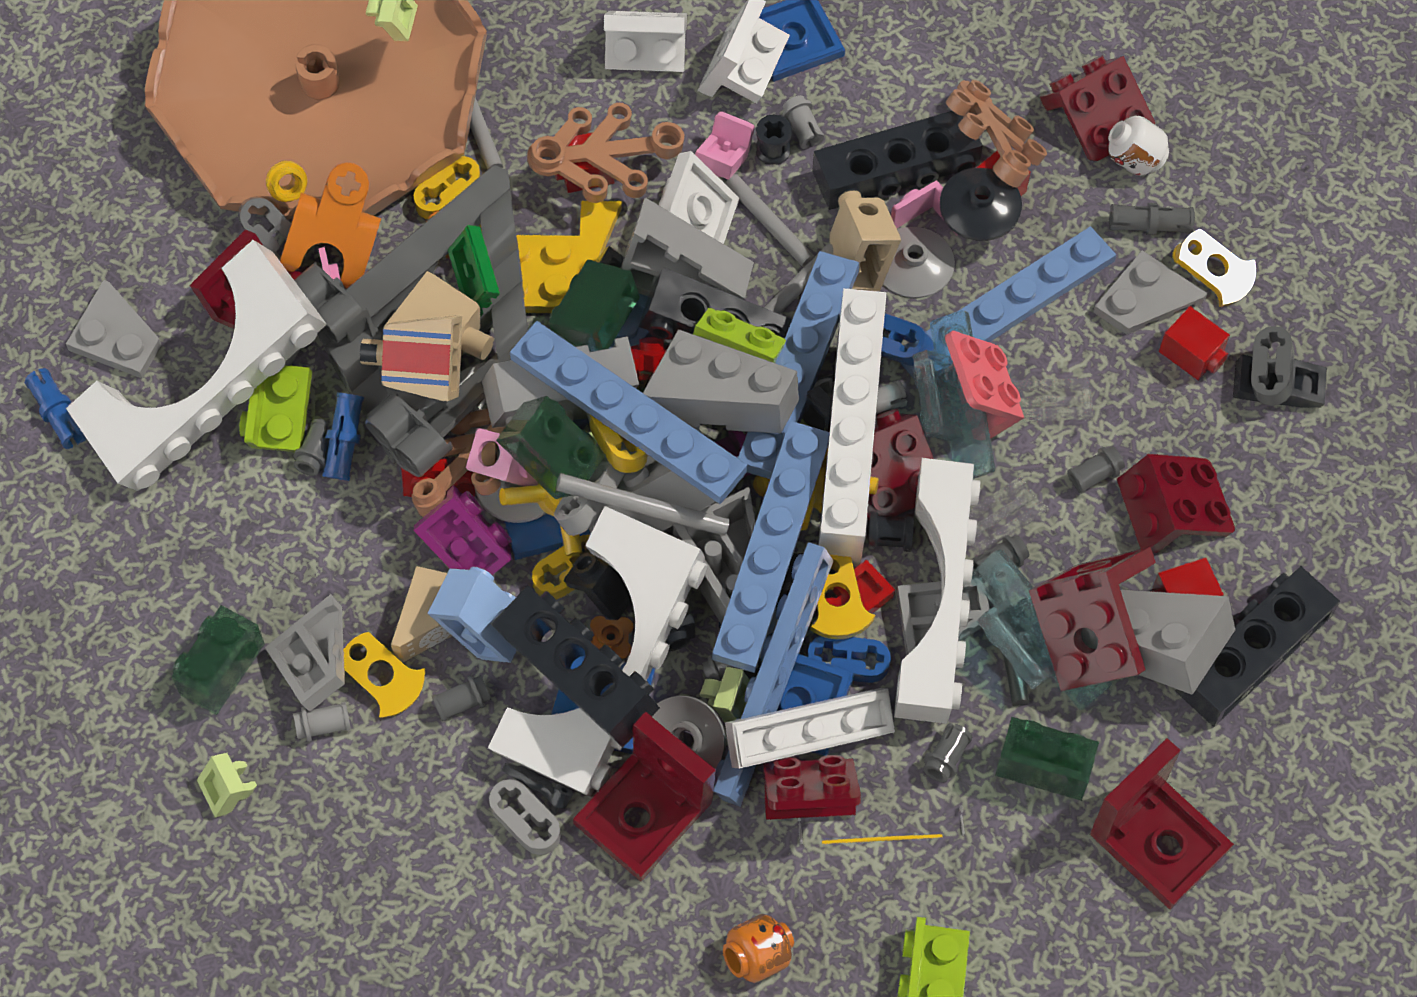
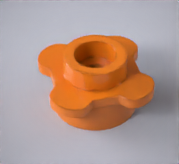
M596 616L591 620L590 628L595 635L591 641L592 644L598 649L606 644L621 659L630 655L632 647L629 644V634L633 631V623L630 619L621 617L618 620H606L603 616ZM613 634L615 638L608 640L607 635Z

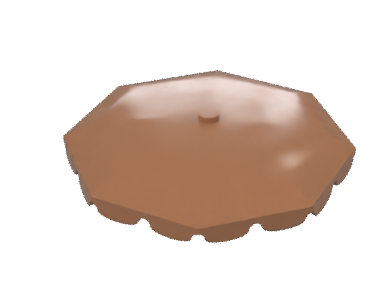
M164 0L158 29L159 43L152 53L147 73L145 107L220 209L239 211L243 201L250 197L258 196L267 199L287 219L293 220L299 198L291 202H281L271 196L266 188V176L271 167L281 161H293L299 164L307 175V187L304 193L321 198L331 170L338 164L349 162L360 166L368 176L369 189L362 212L375 215L465 154L487 31L471 4L467 0H414L418 7L409 41H394L383 27H378L374 24L376 16H367L365 14L369 0ZM348 171L345 177L338 176L336 179V184L342 187V194L349 195L351 189H359L360 183L354 180L355 173ZM284 175L279 181L280 186L288 185L292 178L291 175ZM251 206L248 209L249 213L264 215L267 211L266 206L260 209Z

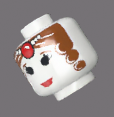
M1132 116L1124 121H1120L1113 126L1109 133V156L1115 163L1134 175L1143 176L1156 172L1164 165L1168 158L1167 135L1162 129L1144 117Z

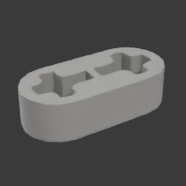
M512 779L503 780L493 787L489 796L491 812L506 830L532 854L545 855L555 850L561 838L559 822L536 796L521 782ZM506 793L509 797H513L516 794L519 795L517 800L520 809L523 811L521 815L510 806L503 810L501 809L503 805L501 796ZM531 819L540 828L549 825V839L544 841L539 837L532 841V829L526 822Z

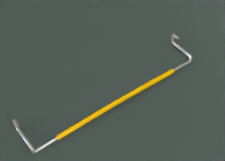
M961 805L960 808H959V810L961 811V813H963V806H962V805ZM961 815V816H960L961 830H962V836H964L965 831H964L963 818H962V815ZM799 822V839L800 844H802L801 824ZM942 834L822 840V844L942 837Z

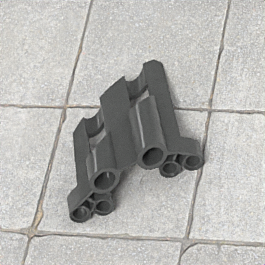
M495 165L484 172L346 290L340 279L337 277L332 279L324 270L317 266L316 262L294 280L327 324L317 334L337 375L350 394L364 397L361 410L367 418L365 423L368 429L379 441L393 464L397 463L398 466L417 477L424 475L453 449L452 443H446L443 437L485 398L482 385L483 377L493 364L511 360L510 351L528 331L508 170ZM467 225L481 226L500 295L496 299L491 298L492 304L489 308H482L484 314L480 317L479 331L484 333L493 325L497 353L459 385V397L450 401H441L383 386L381 382L382 366L364 365L360 362V345L362 340H383L384 325L427 271L432 274L434 273L438 261L448 254L449 247Z

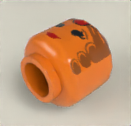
M759 914L728 931L726 944L723 946V956L733 975L738 978L743 977L746 981L757 983L789 966L792 958L791 948L794 946V938L785 923H779L770 915Z

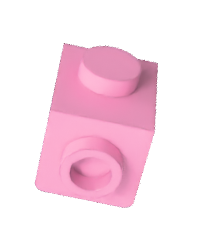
M719 112L715 116L711 135L696 150L695 155L717 177L729 180L748 156L755 126L727 113Z

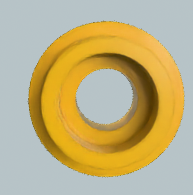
M281 161L275 164L266 176L268 192L273 198L281 202L297 200L300 198L301 192L304 193L307 187L305 171L299 164L293 161ZM284 175H291L290 183L286 186H280V179Z

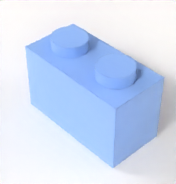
M471 567L469 570L450 568L427 614L477 658L511 663L516 649L500 635L491 623L516 597L500 589L493 582L494 577L481 568Z

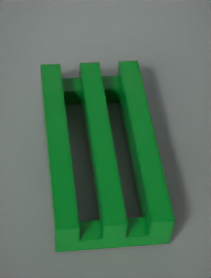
M467 225L449 247L448 253L459 291L479 305L481 317L484 314L482 308H489L492 304L491 298L496 299L500 295V291L481 228L479 226Z

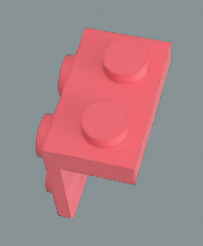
M954 330L946 334L945 341L954 364L951 366V370L975 438L980 441L990 440L1024 419L1019 404L1021 397L1018 389L1011 382L1006 368L1008 362L1003 350L998 345Z

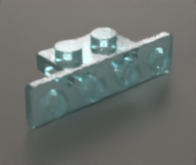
M960 310L930 322L934 352L925 350L913 354L915 366L913 377L919 390L922 408L920 420L925 429L926 436L949 441L952 461L974 464L973 479L993 473L995 471V463L986 412L974 409L967 403L945 341V335L953 330L973 337L970 315L968 312Z
M998 549L972 572L974 582L995 606L986 611L977 622L985 631L987 639L1000 649L1013 665L1017 676L1027 682L1032 690L1052 677L1058 683L1029 590L1034 587L1002 549ZM1111 681L1065 690V693L1080 710H1083L1111 687L1112 683Z

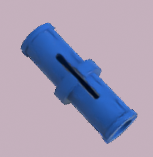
M46 368L38 369L42 377L41 380L35 371L31 372L26 377L24 383L40 406L39 414L44 422L51 424L63 448H73V444L70 441L72 437L77 445L84 442L87 438L66 409L72 402L67 395L60 392L49 370Z
M337 392L332 430H327L326 438L330 439L322 476L350 481L349 476L355 444H360L361 435L357 434L364 397Z

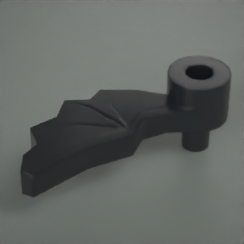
M505 763L502 771L519 780L530 789L544 795L551 803L549 811L553 815H556L560 808L565 809L573 796L572 790L561 784L553 787L547 778L533 770H529L523 765L516 766L511 763Z

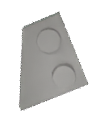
M1141 251L1095 305L1093 313L1128 335L1145 328L1150 322H1160L1172 317L1174 312L1193 304L1195 307L1202 304L1206 299L1207 292L1146 252Z
M103 280L66 342V346L71 352L143 378L160 349L161 342L158 336L111 283Z
M984 577L972 578L970 586L963 585L962 600H969L970 604L967 627L959 626L958 641H962L989 624L991 616ZM941 581L897 587L896 593L906 656L918 646L933 624L941 602Z

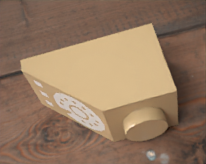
M416 566L391 643L394 656L401 662L409 660L452 636L427 614L447 573Z

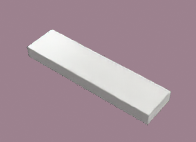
M878 688L725 723L732 768L748 767L895 732L887 688Z

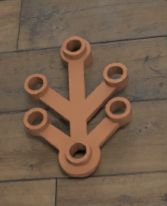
M972 80L971 82L961 81L957 89H954L946 100L947 106L952 111L964 116L958 124L960 130L975 140L987 130L1001 156L993 166L995 174L1008 185L1019 187L1029 175L1028 168L1030 165L1038 166L1046 157V149L1035 140L1028 139L1033 133L1034 128L1027 120L1020 116H1015L1011 120L992 103L990 98L991 92L983 83L977 80Z
M614 103L608 108L606 118L584 144L568 146L576 135L587 134L591 129L592 114L590 111L583 107H576L569 112L568 120L554 137H540L529 147L527 162L530 168L540 175L553 176L560 174L583 189L584 198L592 203L602 202L606 198L608 182L601 175H590L574 163L588 162L623 184V191L627 196L639 198L647 191V175L640 170L630 169L614 158L655 153L659 158L672 159L682 151L684 132L677 124L663 122L654 128L650 137L609 141L616 131H622L629 127L632 111L628 105ZM621 114L625 118L616 119L615 117H613V115ZM583 119L586 122L583 124H578L573 120ZM662 143H669V144H671L672 146H666V145H663ZM551 157L553 160H545L542 158ZM637 181L641 183V186L634 187L629 182ZM598 186L602 190L595 192L590 190L589 187Z
M488 408L467 414L451 430V433L460 435L473 427L491 424ZM490 425L486 430L502 435L509 431V437L526 441V430L529 428L520 431H509L507 427L492 428ZM476 433L446 439V443H452L453 449L445 456L461 454L435 479H423L414 486L412 501L422 517L446 499L447 490L468 471L466 465ZM489 442L482 449L481 459L486 466H492L497 462L496 442ZM473 472L471 476V481L480 495L493 494L501 485L500 479Z

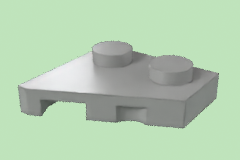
M331 594L265 647L300 703L309 711H312L345 684L342 606Z

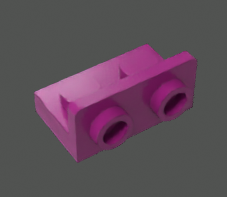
M454 485L447 490V498L414 525V532L449 569L469 570L471 567H478L493 575L511 560V546L509 544L512 540L505 529L497 522L491 525L481 514L483 508L477 499L468 491L462 494Z

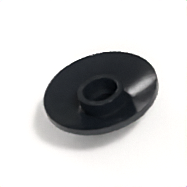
M970 168L963 170L951 177L941 192L940 212L943 220L952 231L966 239L974 241L998 239L1015 227L1021 215L1022 198L1018 188L1002 181L993 169ZM976 195H984L987 196L988 199L980 200L976 197Z

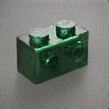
M587 259L579 274L572 278L569 290L561 303L552 310L548 322L551 331L575 347L588 345L589 353L609 349L640 298L632 272Z
M548 396L523 402L496 440L554 499L572 496L571 494L556 491V484L560 473L588 481L606 456L595 445L594 438L585 430L580 429L566 415V411L561 404L550 399Z
M220 605L213 616H208L202 622L197 633L198 639L189 652L184 651L177 658L172 670L173 675L171 676L180 696L215 715L219 713L265 645L258 624Z
M1011 717L995 776L1082 801L1089 783L1099 742L1088 739L1080 734L1067 733L1046 727L1035 721Z

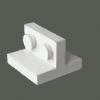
M747 0L731 21L720 40L697 91L713 97L720 86L723 85L756 104L762 98L790 36L759 18L766 3L765 0Z
M608 11L604 15V31H606L605 69L684 72L687 13Z
M692 151L678 154L671 177L668 178L664 186L659 206L724 244L739 197Z

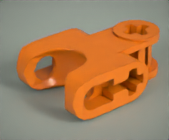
M349 162L335 166L328 175L321 198L301 192L280 259L281 264L287 271L293 272L301 266L303 257L310 247L319 243H329L342 253L344 259L343 270L340 276L344 289H347L364 275L381 218L362 212L369 189V180L367 174L360 166ZM350 171L355 173L354 180L360 183V187L358 190L351 189L349 195H344L341 193L342 187L336 184V179L338 176L345 177L347 172Z

